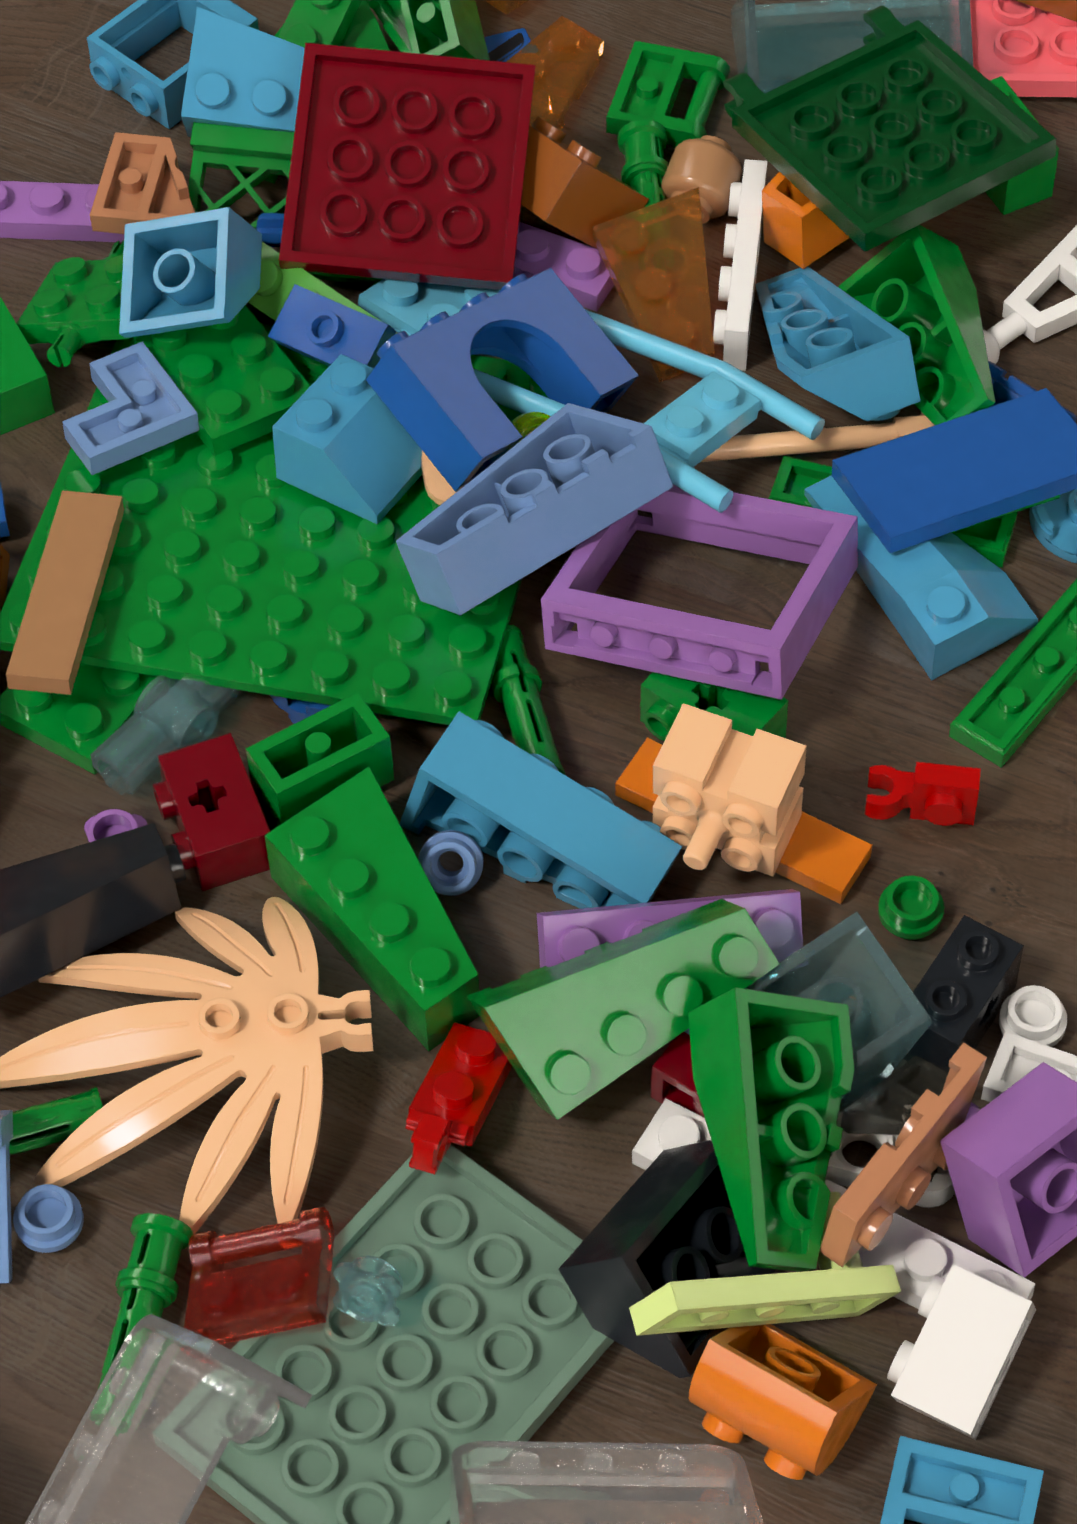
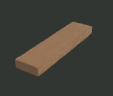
M62 490L6 671L8 689L71 695L124 514L122 496Z

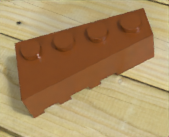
M537 116L534 123L530 121L521 205L545 222L582 242L615 255L649 199L599 167L598 164L602 157L575 140H572L569 146L562 141L567 134L550 122Z

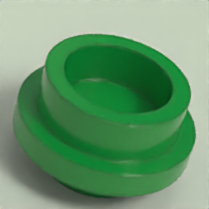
M908 875L896 879L884 889L879 898L878 915L882 925L893 935L904 939H921L931 935L939 928L944 915V902L942 896L930 881L920 876Z

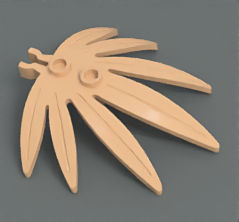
M271 897L266 900L262 911V921L267 943L274 955L270 956L265 948L248 931L221 915L188 907H182L175 911L177 922L189 935L218 959L240 972L241 976H233L207 965L175 957L141 953H113L82 957L39 978V983L199 1000L163 1001L122 1007L84 1017L45 1032L0 1057V1089L121 1072L199 1056V1058L171 1067L138 1083L95 1112L51 1155L35 1176L34 1186L53 1184L64 1187L159 1133L207 1101L236 1078L245 1077L244 1083L220 1110L204 1137L187 1181L179 1220L191 1228L193 1237L237 1178L266 1125L275 1101L280 1099L272 1128L270 1176L280 1235L283 1238L291 1237L307 1191L318 1145L323 1106L322 1054L341 1047L354 1052L373 1051L371 1023L359 1025L349 1023L357 1018H372L370 991H353L346 993L341 998L319 995V968L315 943L310 929L301 914L291 904L279 897Z

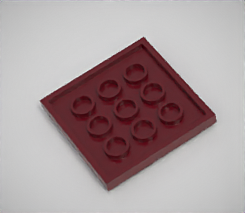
M305 43L279 254L280 269L303 268L310 272L501 290L505 284L514 278L536 65Z

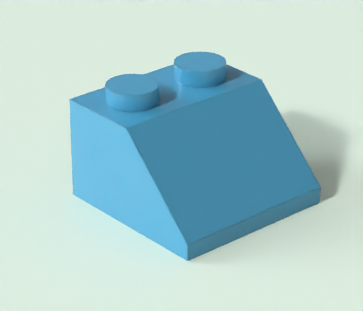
M230 207L125 224L119 334L124 338L231 322L260 289L262 234Z
M340 354L272 426L276 477L357 516L378 524L423 474L421 467L422 450L366 381L374 368Z

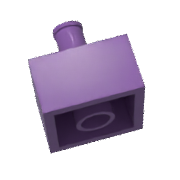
M1042 1062L981 1110L976 1104L971 1102L965 1122L940 1140L968 1239L1024 1278L1077 1237V1082Z

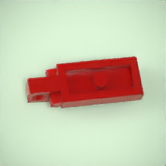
M454 1022L409 1106L405 1129L414 1131L411 1137L413 1152L409 1167L435 1175L451 1143L472 1147L512 1068L511 1063L490 1032Z

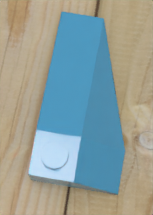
M808 266L805 269L800 267L755 284L777 368L802 388L867 422L870 420L880 421L892 418L900 412V409L920 402L908 335Z
M832 475L804 489V495L813 508L858 516V567L856 571L931 681L1037 625L1038 618L1007 574L953 533L889 553Z

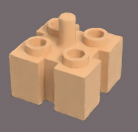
M683 703L653 764V793L658 795L653 805V823L661 827L660 832L680 844L682 846L681 849L686 850L683 855V861L693 869H706L715 848L721 850L722 859L733 868L747 872L756 870L774 876L801 817L803 787L799 785L805 773L807 746L760 729H756L754 736L733 730L731 719Z

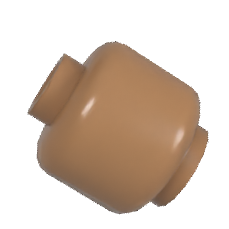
M705 135L701 138L687 139L676 146L662 179L661 187L665 193L669 210L680 219L690 223L704 224L709 219H717L727 213L731 183L740 182L743 169L739 159L731 152L732 149L726 141L715 136Z

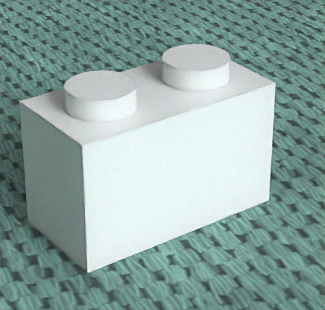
M955 1264L952 1265L946 1279L935 1275L923 1296L918 1310L919 1315L927 1318L915 1344L904 1340L890 1367L887 1379L896 1383L891 1396L897 1402L976 1440L1034 1316L1036 1308L1033 1302Z

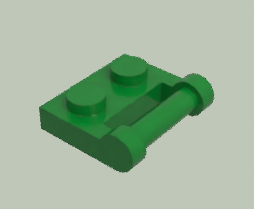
M635 41L606 116V133L618 135L619 130L624 125L635 120L648 119L661 123L666 129L667 145H672L674 149L679 143L687 139L701 138L707 135L704 128L717 91L724 88L723 81L728 79L730 73L729 64L721 57ZM683 78L696 80L697 85L685 119L670 117Z

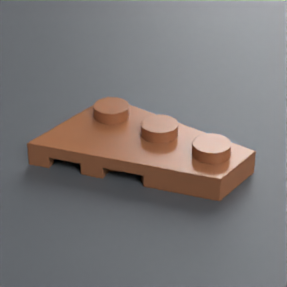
M963 1042L949 1060L948 1067H950L942 1093L938 1096L929 1089L925 1090L913 1105L911 1116L899 1133L895 1146L888 1142L883 1143L833 1206L820 1247V1253L843 1267L862 1246L869 1251L873 1250L888 1231L893 1220V1213L900 1206L910 1210L916 1205L930 1183L931 1173L938 1166L945 1171L948 1170L940 1140L965 1122L987 1059L986 1056Z

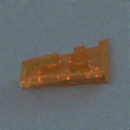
M699 187L593 226L592 238L634 328L714 357L715 350ZM649 358L660 382L685 373V371Z

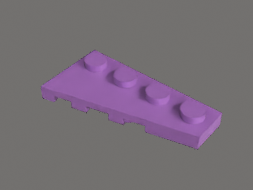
M794 889L537 913L540 968L544 966L552 967L585 954L584 951L606 942L614 943L641 933L642 929L719 899L746 909L780 963L777 966L779 967L804 957L800 892Z

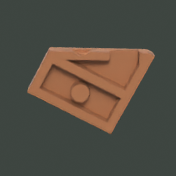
M115 132L89 215L92 231L124 234L125 224L196 213L190 200L183 172L179 169L177 155L171 138Z

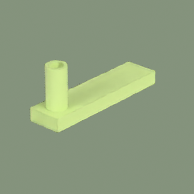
M831 1192L822 1240L833 1206L842 1196L840 1192ZM857 1251L841 1267L819 1252L817 1262L820 1270L672 1281L629 1307L636 1335L640 1336L857 1317L900 1293L901 1289L893 1265L863 1267L859 1251Z

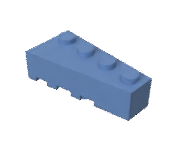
M567 403L396 540V543L420 601L462 615L673 488L652 426Z

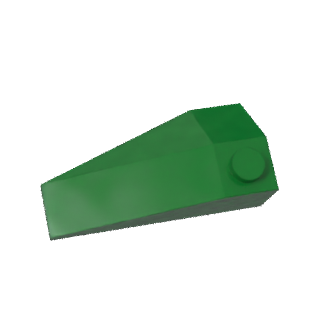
M735 987L688 1012L694 1084L749 1267L797 1272L813 1271L817 1267L831 1194L825 1183L830 1155L832 1152L839 1150L843 1128L836 1125L842 1095L851 1091L854 1076L849 1006L847 1004Z

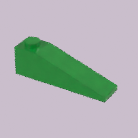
M918 225L896 237L838 286L841 290L909 336L920 395V402L914 405L934 425L991 407L995 403L976 287L958 245L922 225Z

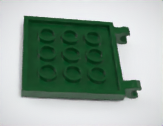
M882 5L863 14V20L874 30L873 33L863 37L864 46L786 84L764 93L757 87L752 78L744 72L723 81L726 90L734 97V100L724 104L726 112L732 118V127L865 252L1056 155V138L922 22L916 20L904 26L887 7Z

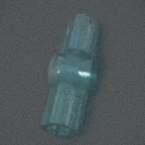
M160 675L152 680L142 691L135 705L134 715L90 754L92 765L103 777L105 783L120 795L124 793L133 795L160 770L158 755L208 740L216 728L219 714L243 691L213 686L207 680L183 677L181 680Z

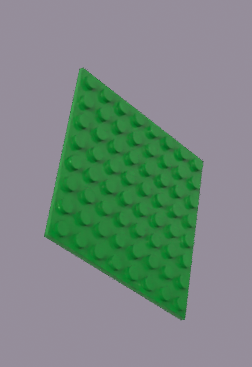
M261 323L265 330L270 333L274 324ZM131 338L116 340L111 354L130 347ZM278 344L310 385L329 367ZM470 355L474 369L547 397L538 384L525 371L513 363L503 359ZM97 387L87 411L108 403ZM496 403L516 429L539 427L544 423ZM194 432L94 475L90 474L71 447L0 612V650L13 652L62 490L122 496L124 514L88 634L81 664L326 705H333L358 692L374 713L450 725L459 711L473 720L481 719L506 628L510 622L522 579L462 615L424 603L419 599L396 543V540L440 506L429 498L425 489L423 474L378 524H375L276 477L273 432L216 456L211 453L197 433Z

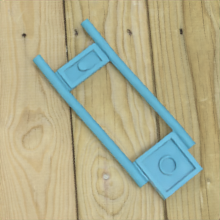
M382 279L359 294L358 306L381 322L391 326L398 333L406 331L410 336L418 332L435 315L446 311L449 316L458 313L468 301L478 294L486 292L491 297L500 290ZM586 310L614 345L703 378L643 424L650 425L653 428L672 484L716 511L722 513L727 509L732 501L733 491L693 467L757 419L758 411L762 410L811 440L816 439L822 432L825 425L823 418L733 365ZM473 368L480 384L495 403L543 422L565 406V404Z

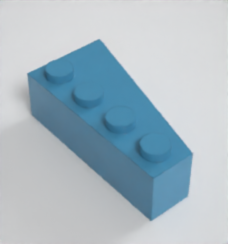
M197 7L181 112L187 136L191 137L193 122L295 132L305 48Z
M460 711L421 765L400 821L401 827L418 835L425 825L439 832L445 830L463 832L477 842L482 852L499 859L503 865V874L525 884L527 881L538 882L541 879L553 884V892L556 898L579 909L650 902L682 848L680 844L660 832L661 827L649 821L638 820L615 806L613 801L602 791L580 785L559 772L549 759L539 754H529L504 739L502 734L491 724L482 720H473Z

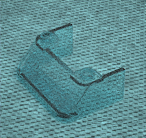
M737 0L731 9V25L738 74L741 72L748 74L762 92L767 93L864 46L863 37L873 33L874 30L863 20V14L881 5L887 7L904 26L919 20L973 66L970 0H826L755 5V0Z

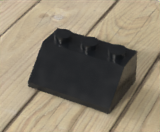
M708 1140L663 1150L560 1266L559 1271L593 1329L678 1378L690 1377L696 1370L709 1339L728 1328L637 1336L629 1307L672 1281L773 1274L776 1269L749 1267L712 1141Z

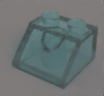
M855 912L779 962L780 965L745 988L847 1004L849 1006L854 1076L851 1091L842 1095L840 1109L886 1080L933 1023L858 912Z

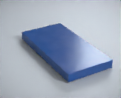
M1044 388L832 460V477L887 551L893 553L1077 489V424L1050 391Z

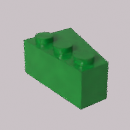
M366 0L369 7L373 9L383 23V28L400 52L490 61L475 0Z

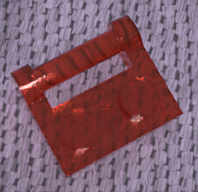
M317 1207L304 1210L300 1213L299 1219L219 1236L216 1231L211 1230L193 1234L190 1237L189 1255L192 1263V1272L183 1333L194 1350L326 1323L334 1248V1228L325 1207ZM302 1247V1254L224 1270V1263Z

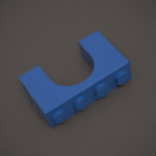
M549 268L530 278L524 273L511 279L497 294L491 297L486 292L480 293L452 316H449L446 311L441 312L427 321L418 332L410 336L406 331L395 334L378 350L377 355L380 357V361L366 381L454 491L457 492L523 438L480 384L473 370L470 355L484 354L507 360L525 371L549 399L565 405L570 403L603 413L613 408L639 375L552 268Z

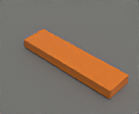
M647 738L616 781L615 795L653 813V805L658 797L657 794L653 793V764L662 744ZM802 811L775 873L841 904L871 858L872 844Z

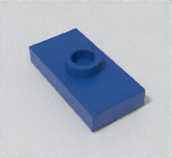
M294 284L268 337L277 344L327 366H330L342 354L375 368L380 361V357L377 355L378 350L397 331L384 322Z

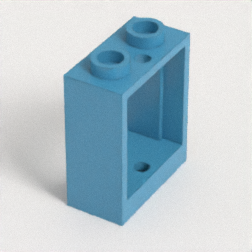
M137 0L87 37L91 60L89 65L90 72L94 80L103 89L114 91L130 102L138 113L145 117L150 116L170 129L182 120L181 112L189 62L162 81L134 61L179 27H183L193 34L197 7L259 30L258 19L230 0Z

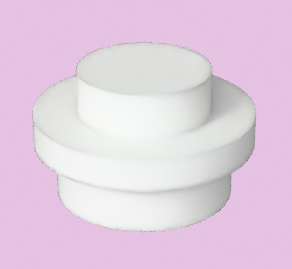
M1036 985L1025 986L1012 993L1003 1002L999 1015V1025L1003 1035L1007 1031L1053 1047L1064 1036L1067 1026V1013L1059 998L1051 990Z

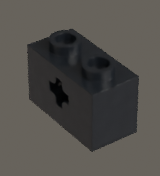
M964 915L899 1012L893 1054L946 1081L950 1067H948L949 1060L963 1042L976 1049L1000 1012L1003 1002L1015 989L1024 945Z

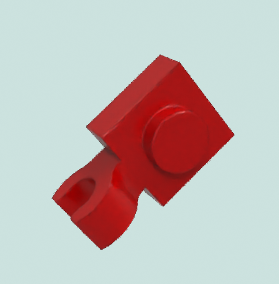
M916 762L915 772H905L887 765L871 766L869 768L868 788L884 789L889 794L884 796L867 794L865 815L873 819L885 820L896 816L905 808H910L909 819L928 820L933 824L941 826L954 824L974 825L981 768Z

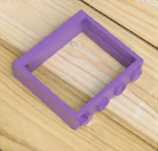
M673 485V488L576 546L541 598L545 649L782 700L858 567V516L734 492L730 505L725 511L720 513ZM638 510L651 512L653 518L639 516ZM636 530L810 564L771 630L595 594ZM575 623H577L578 632L571 630ZM760 662L768 663L769 672L760 670Z

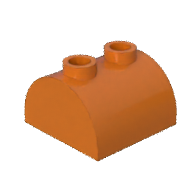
M772 1324L731 1327L709 1339L691 1381L689 1401L706 1411L702 1426L710 1434L729 1443H740L744 1434L769 1448L764 1457V1462L768 1467L787 1478L802 1480L806 1471L818 1476L833 1462L861 1418L877 1384Z

